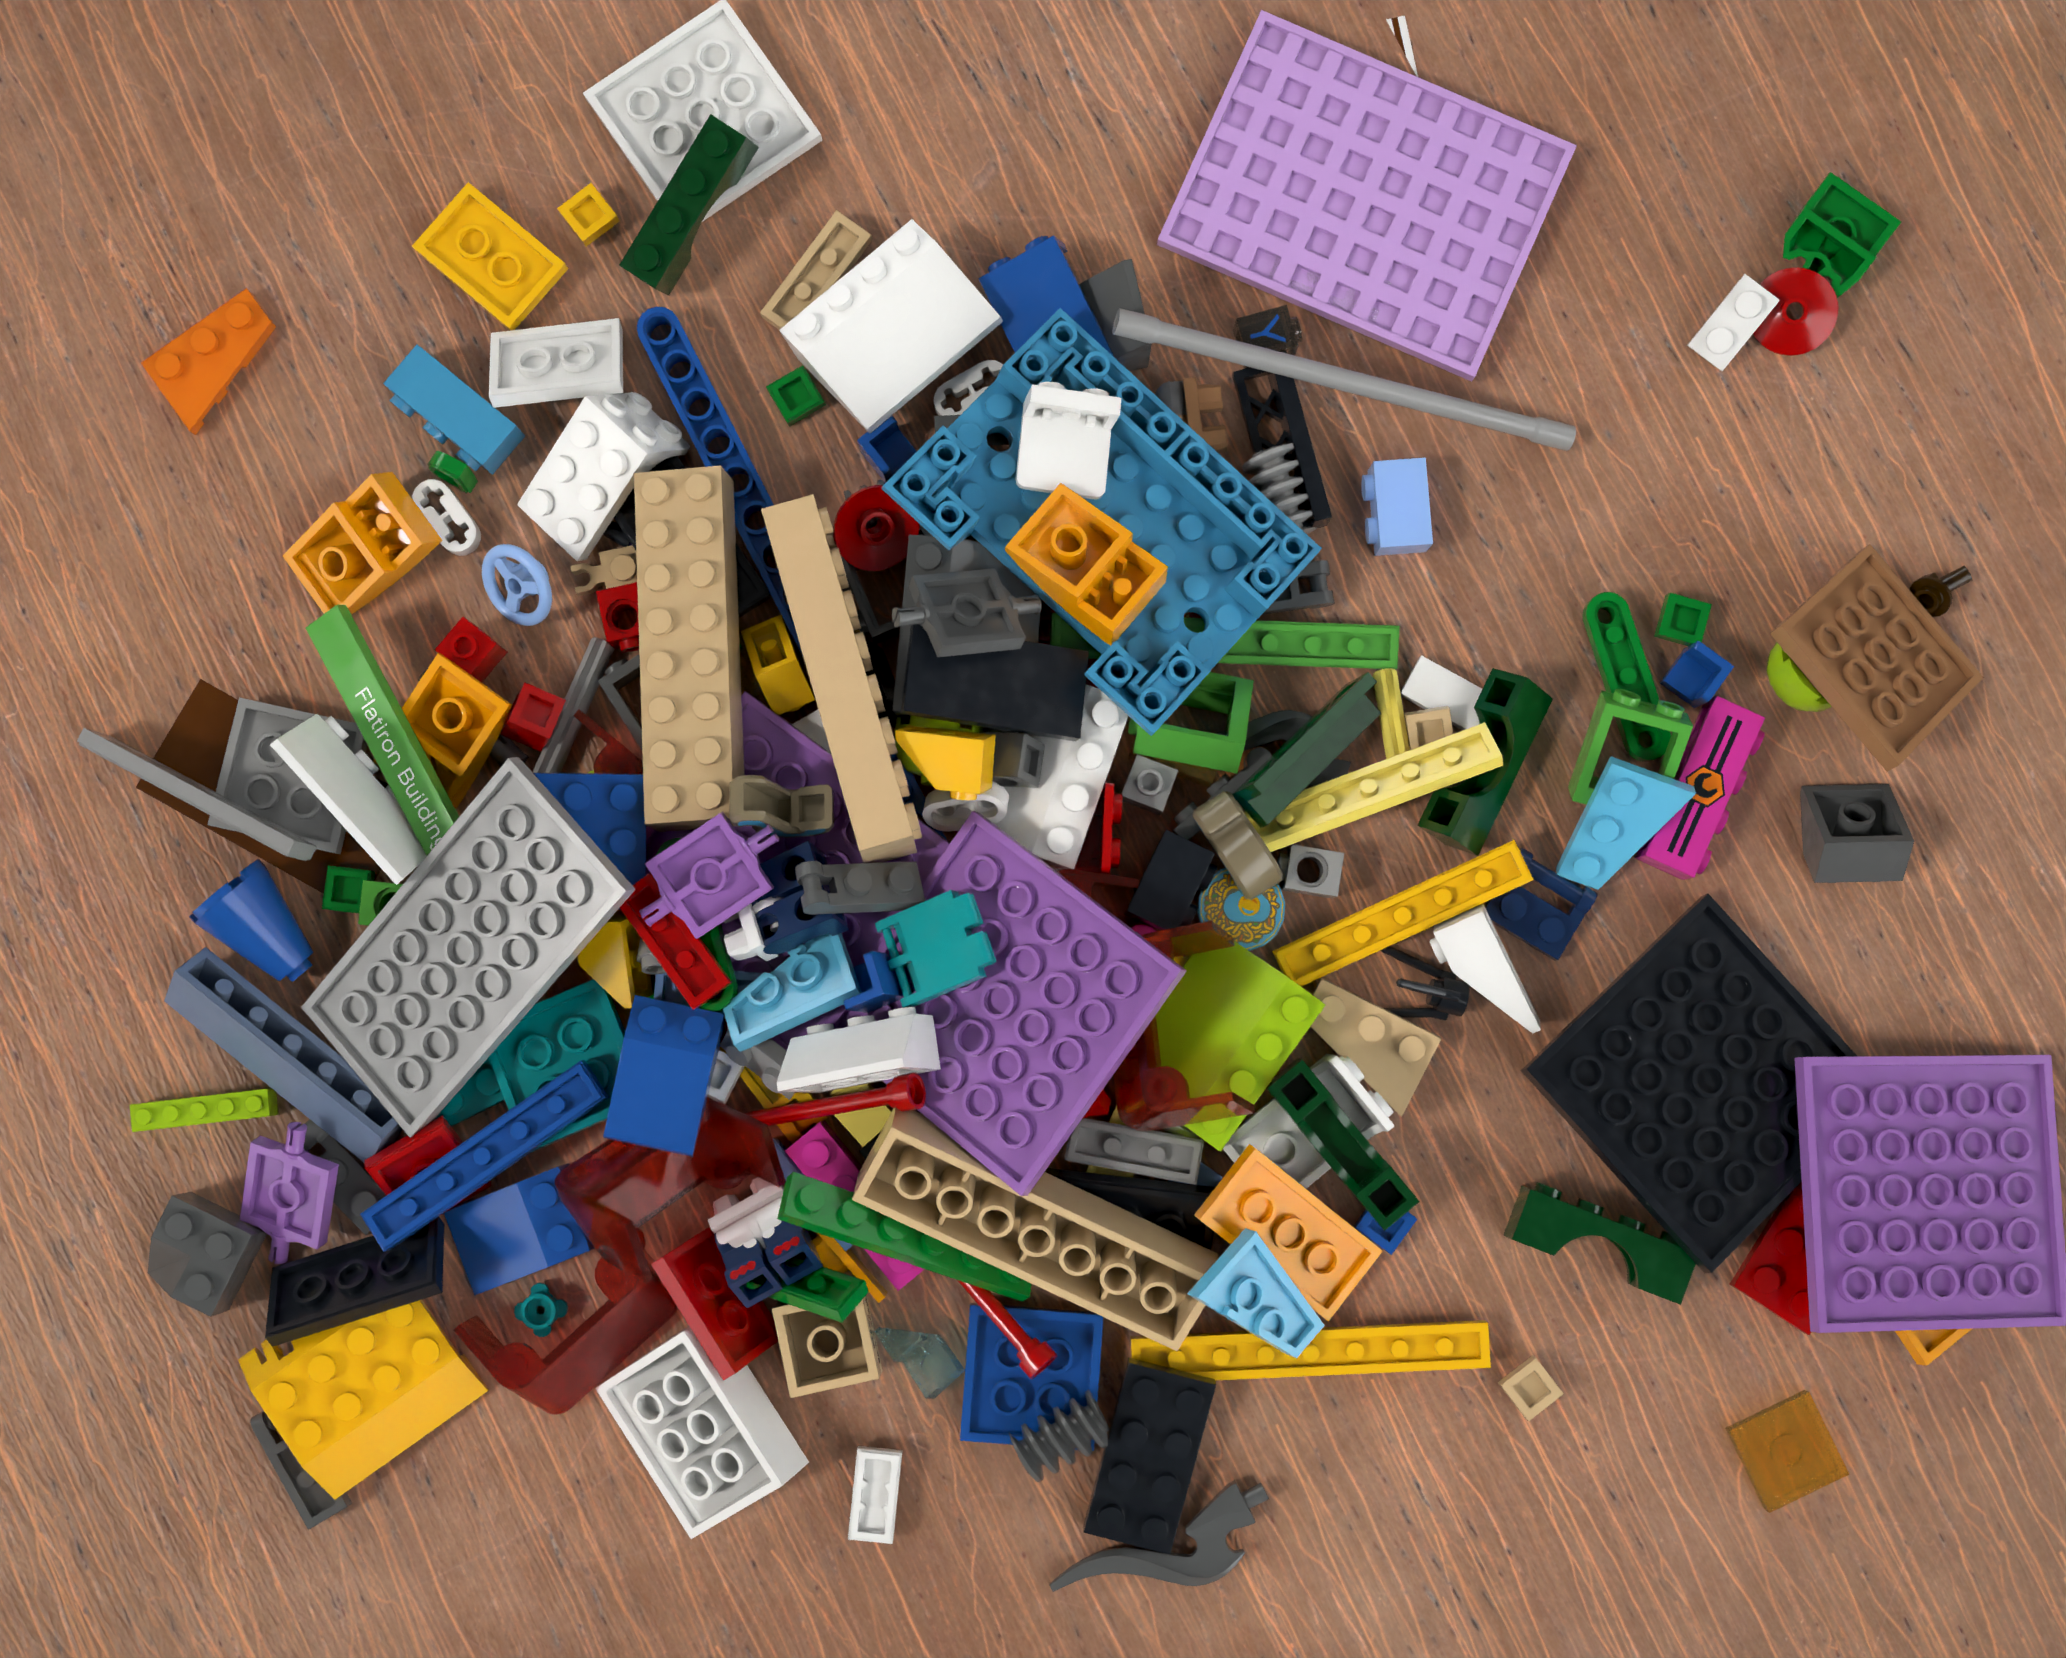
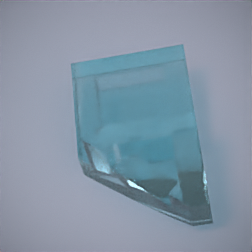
M878 1327L874 1331L893 1362H903L925 1398L935 1399L965 1371L960 1361L939 1334Z

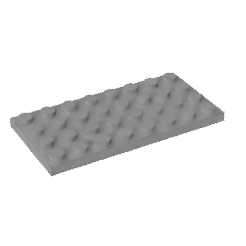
M519 757L508 758L301 1008L411 1138L437 1117L636 889Z

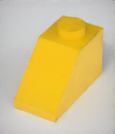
M782 615L741 631L755 677L773 712L778 715L785 712H793L815 700L808 677Z
M913 725L895 730V740L936 790L950 791V798L976 800L977 794L980 795L992 788L995 734Z
M617 910L579 953L578 963L622 1007L632 1008L635 995L647 998L653 995L651 974L643 973L641 963L637 962L640 942L639 934L621 910Z

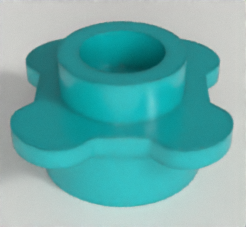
M545 1283L533 1285L529 1297L523 1302L518 1303L514 1308L515 1317L523 1321L527 1327L533 1329V1333L538 1337L549 1335L552 1330V1324L558 1318L564 1317L568 1312L567 1302L554 1297L549 1292V1287ZM538 1306H543L545 1308V1312L543 1314L538 1313Z

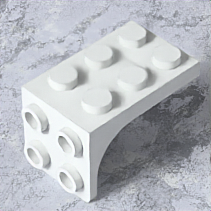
M636 392L585 396L517 504L576 561L587 560L634 488V473L649 472L665 459L685 455L690 448V445L682 438L681 430L671 422L662 420L651 409L652 404L644 396Z
M1326 1054L1310 1067L1312 1072L1331 1093L1341 1109L1367 1140L1382 1131L1388 1132L1394 1127V1124L1388 1118L1394 1113L1378 1092L1373 1093L1371 1090L1368 1092L1360 1084V1081L1365 1076L1348 1056L1344 1058L1343 1056L1338 1057L1337 1055ZM1274 1098L1244 1121L1223 1148L1225 1153L1235 1163L1250 1144L1306 1189L1331 1169Z

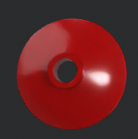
M1793 267L1779 270L1769 275L1759 284L1780 300L1753 333L1756 340L1763 347L1776 354L1794 356L1814 350L1830 336L1838 317V301L1834 289L1823 276L1810 269ZM1791 303H1798L1802 306L1803 313L1797 320L1790 319L1786 314V309Z
M883 485L863 488L847 498L838 510L833 526L834 542L836 547L839 548L841 556L852 566L866 571L885 570L901 562L907 556L909 535L919 534L920 524L882 490ZM878 517L875 527L871 529L865 527L870 519Z

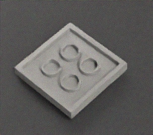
M239 697L216 793L316 845L317 850L341 854L346 829L270 746L277 738L315 714ZM319 715L324 721L327 718H329L326 716ZM335 719L348 733L349 736L343 742L355 755L361 749L366 752L367 743L357 724ZM209 816L207 825L240 832L224 822Z

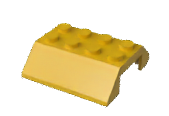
M423 1300L293 1340L291 1343L294 1350L285 1357L280 1345L272 1347L265 1340L261 1343L265 1356L255 1347L238 1359L250 1391L301 1467L334 1500L489 1391L465 1354L459 1355Z

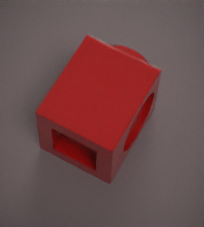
M637 582L596 591L607 643L614 649L620 648L622 653L639 651ZM626 610H635L637 612L636 624L627 630L619 629L618 618L621 613Z
M462 617L434 649L481 683L508 653V651L465 617Z
M524 682L514 700L500 734L541 752L553 733L566 700Z

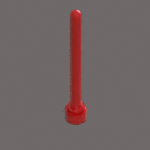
M917 1073L895 1076L892 1081L888 1082L886 1087L739 1113L734 1117L733 1125L737 1130L745 1131L886 1105L905 1112L921 1109L924 1106L926 1090L922 1078Z
M957 1280L1019 1351L1016 1354L1021 1361L1019 1366L1030 1379L1038 1376L1056 1359L1058 1355L1046 1341L1041 1343L1037 1337L1031 1339L991 1291Z

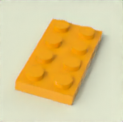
M1250 1144L1194 1214L1195 1217L1229 1244H1232L1245 1228L1256 1231L1312 1309L1328 1322L1382 1253V1250Z

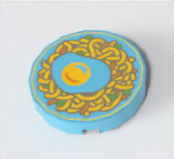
M1223 868L1214 874L1207 890L1200 893L1197 914L1206 934L1213 926L1250 951L1263 947L1277 935L1284 921L1285 900L1278 884L1253 900L1245 899L1235 885L1228 870Z

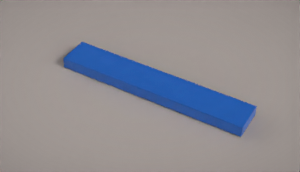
M581 1060L360 1215L383 1252L390 1251L607 1100L609 1096L587 1062Z

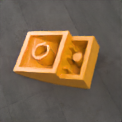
M393 472L371 474L345 501L334 502L287 550L283 558L324 614L335 605H346L352 615L408 573L443 540Z
M1062 483L1057 486L1005 546L1007 554L1047 595L1110 646L1119 639L1162 588L1167 578L1168 566L1132 542L1133 533Z
M437 653L403 705L402 710L456 809L489 756L504 726L512 704L447 657Z

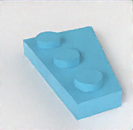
M1610 756L1556 866L1557 875L1598 890L1696 794L1694 786Z
M827 933L788 951L789 958L771 973L763 972L723 1009L733 1045L740 1052L844 1005V1000L862 993L842 933L835 936Z
M1246 1228L1187 1293L1276 1349L1294 1358H1298L1325 1326L1258 1233Z

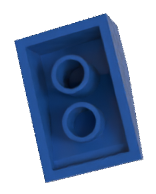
M635 995L623 1039L603 1134L604 1138L693 1157L724 1032V1014L703 1009L693 1010L689 1006Z
M569 1163L542 1172L444 1213L474 1296L600 1246Z

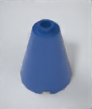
M257 859L239 872L241 874L240 877L237 876L229 883L227 882L192 912L193 914L189 918L194 924L280 982L287 976L293 982L313 965L307 958L314 952L268 869L260 859Z

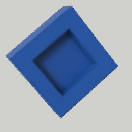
M1365 1210L1353 1227L1392 1255L1417 1221V1218L1407 1212L1384 1231Z

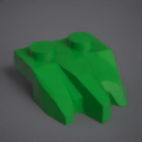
M1830 172L1800 210L1785 233L1783 258L1791 260L1800 256L1806 261L1802 268L1815 271L1823 277L1826 276L1831 281L1830 285L1838 298L1861 279L1901 221Z

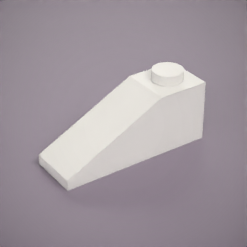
M1483 903L1434 925L1433 933L1435 938L1430 940V944L1440 964L1448 962L1455 975L1532 1034L1541 1030L1540 1019Z

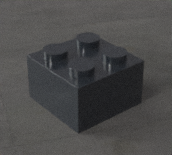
M1166 830L1148 863L1124 915L1150 926L1169 937L1176 935L1178 930L1182 932L1187 931L1198 909L1191 902L1197 890L1202 893L1207 890L1217 870V866L1211 864L1215 853Z

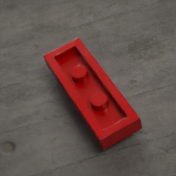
M651 872L632 885L636 890L622 904L620 909L693 1010L698 1009L733 983L700 937L696 939L685 922L675 914L670 912L652 926L646 924L645 920L658 912L659 909L654 910L644 918L641 917L639 910L661 897L658 883Z

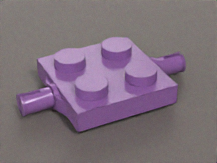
M722 811L644 863L657 881L661 897L645 908L640 909L641 917L644 918L654 910L659 909L658 912L645 920L647 925L652 926L655 922L672 912L685 922L694 937L698 939L774 888L760 866L758 854L779 841L777 834L775 833L763 842H760L762 838L774 831L768 824L765 828L746 839L735 830Z
M291 1122L287 1125L286 1144L263 1136H259L250 1142L240 1220L259 1227L266 1234L270 1235L272 1241L268 1259L270 1262L274 1261L275 1264H283L288 1261L290 1242H299L319 1249L327 1243L339 1164L305 1151L304 1142L307 1125H301V1122Z

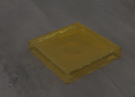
M1806 1390L1725 1428L1764 1509L1769 1513L1850 1475L1810 1392Z

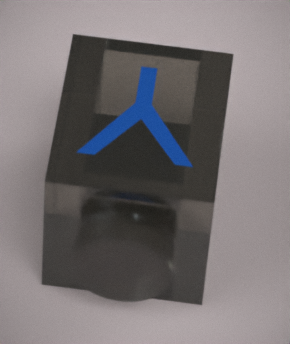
M1287 305L1237 318L1233 329L1234 337L1237 341L1279 352L1286 351L1287 354L1294 356L1299 346L1298 343L1303 340L1299 321L1296 316L1290 318Z

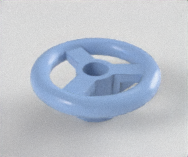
M501 544L490 549L483 560L482 580L492 604L504 617L516 624L533 626L541 623L548 616L552 605V590L545 567L526 550L512 544ZM506 557L513 558L520 563L516 564L510 560H507ZM495 567L505 580V587L508 591L507 599L503 597L498 588L495 578ZM529 595H539V603L535 611L531 613L520 611L521 601Z

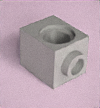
M1137 754L1122 792V801L1160 816L1178 770Z
M1294 844L1287 847L1286 854L1279 853L1277 864L1283 873L1281 890L1331 899L1338 897L1344 853ZM1302 859H1310L1317 864L1319 876L1314 883H1306L1299 878L1297 865Z

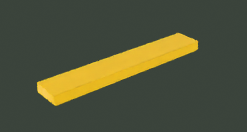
M1512 840L1277 948L1272 952L1282 973L1298 985L1303 986L1534 879L1515 840Z

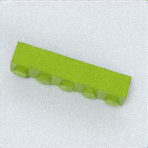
M272 1088L130 1104L132 1132L279 1115L277 1092Z

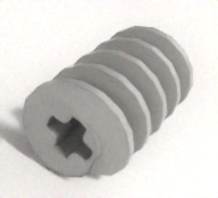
M1293 443L1278 445L1254 454L1242 466L1245 474L1255 475L1249 482L1306 534L1316 530V527H1303L1302 522L1313 515L1312 511L1298 509V505L1307 500L1308 495L1294 493L1293 491L1296 486L1304 482L1303 477L1289 476L1288 473L1299 465L1298 460L1284 459V455L1294 449Z

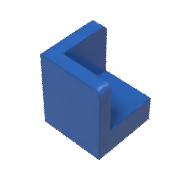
M893 416L889 417L872 433L869 434L867 432L857 440L861 454L884 483L917 452L899 430L898 423Z
M1696 641L1683 649L1660 681V684L1693 708H1697L1711 700L1735 666L1700 641Z
M870 951L863 955L865 962L853 967L862 993L843 1002L846 1010L869 1013L904 998L896 972L889 969L888 961L891 959L890 954Z

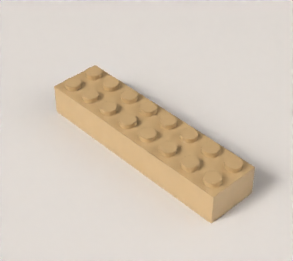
M721 465L634 473L645 825L658 832L694 830L722 811L730 821V782L734 778L744 775L734 481Z
M812 494L762 508V515L863 863H883L917 853L914 840L922 838L921 828L913 802L904 805L902 797L909 796L910 793L901 760L891 761L890 755L898 752L888 716L880 719L878 717V713L885 712L876 675L866 676L865 673L873 670L863 632L854 634V630L861 629L851 590L842 592V589L849 588L839 548L830 550L835 548L836 545L827 507L818 509Z
M897 1108L892 1110L858 1173L852 1200L1175 1351H1178L1206 1306L1187 1293L1219 1258V1254L1046 1172L1043 1173L1028 1196H1020L928 1118L915 1110L901 1112Z

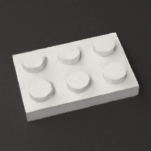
M619 318L491 333L489 398L493 408L623 393V329Z

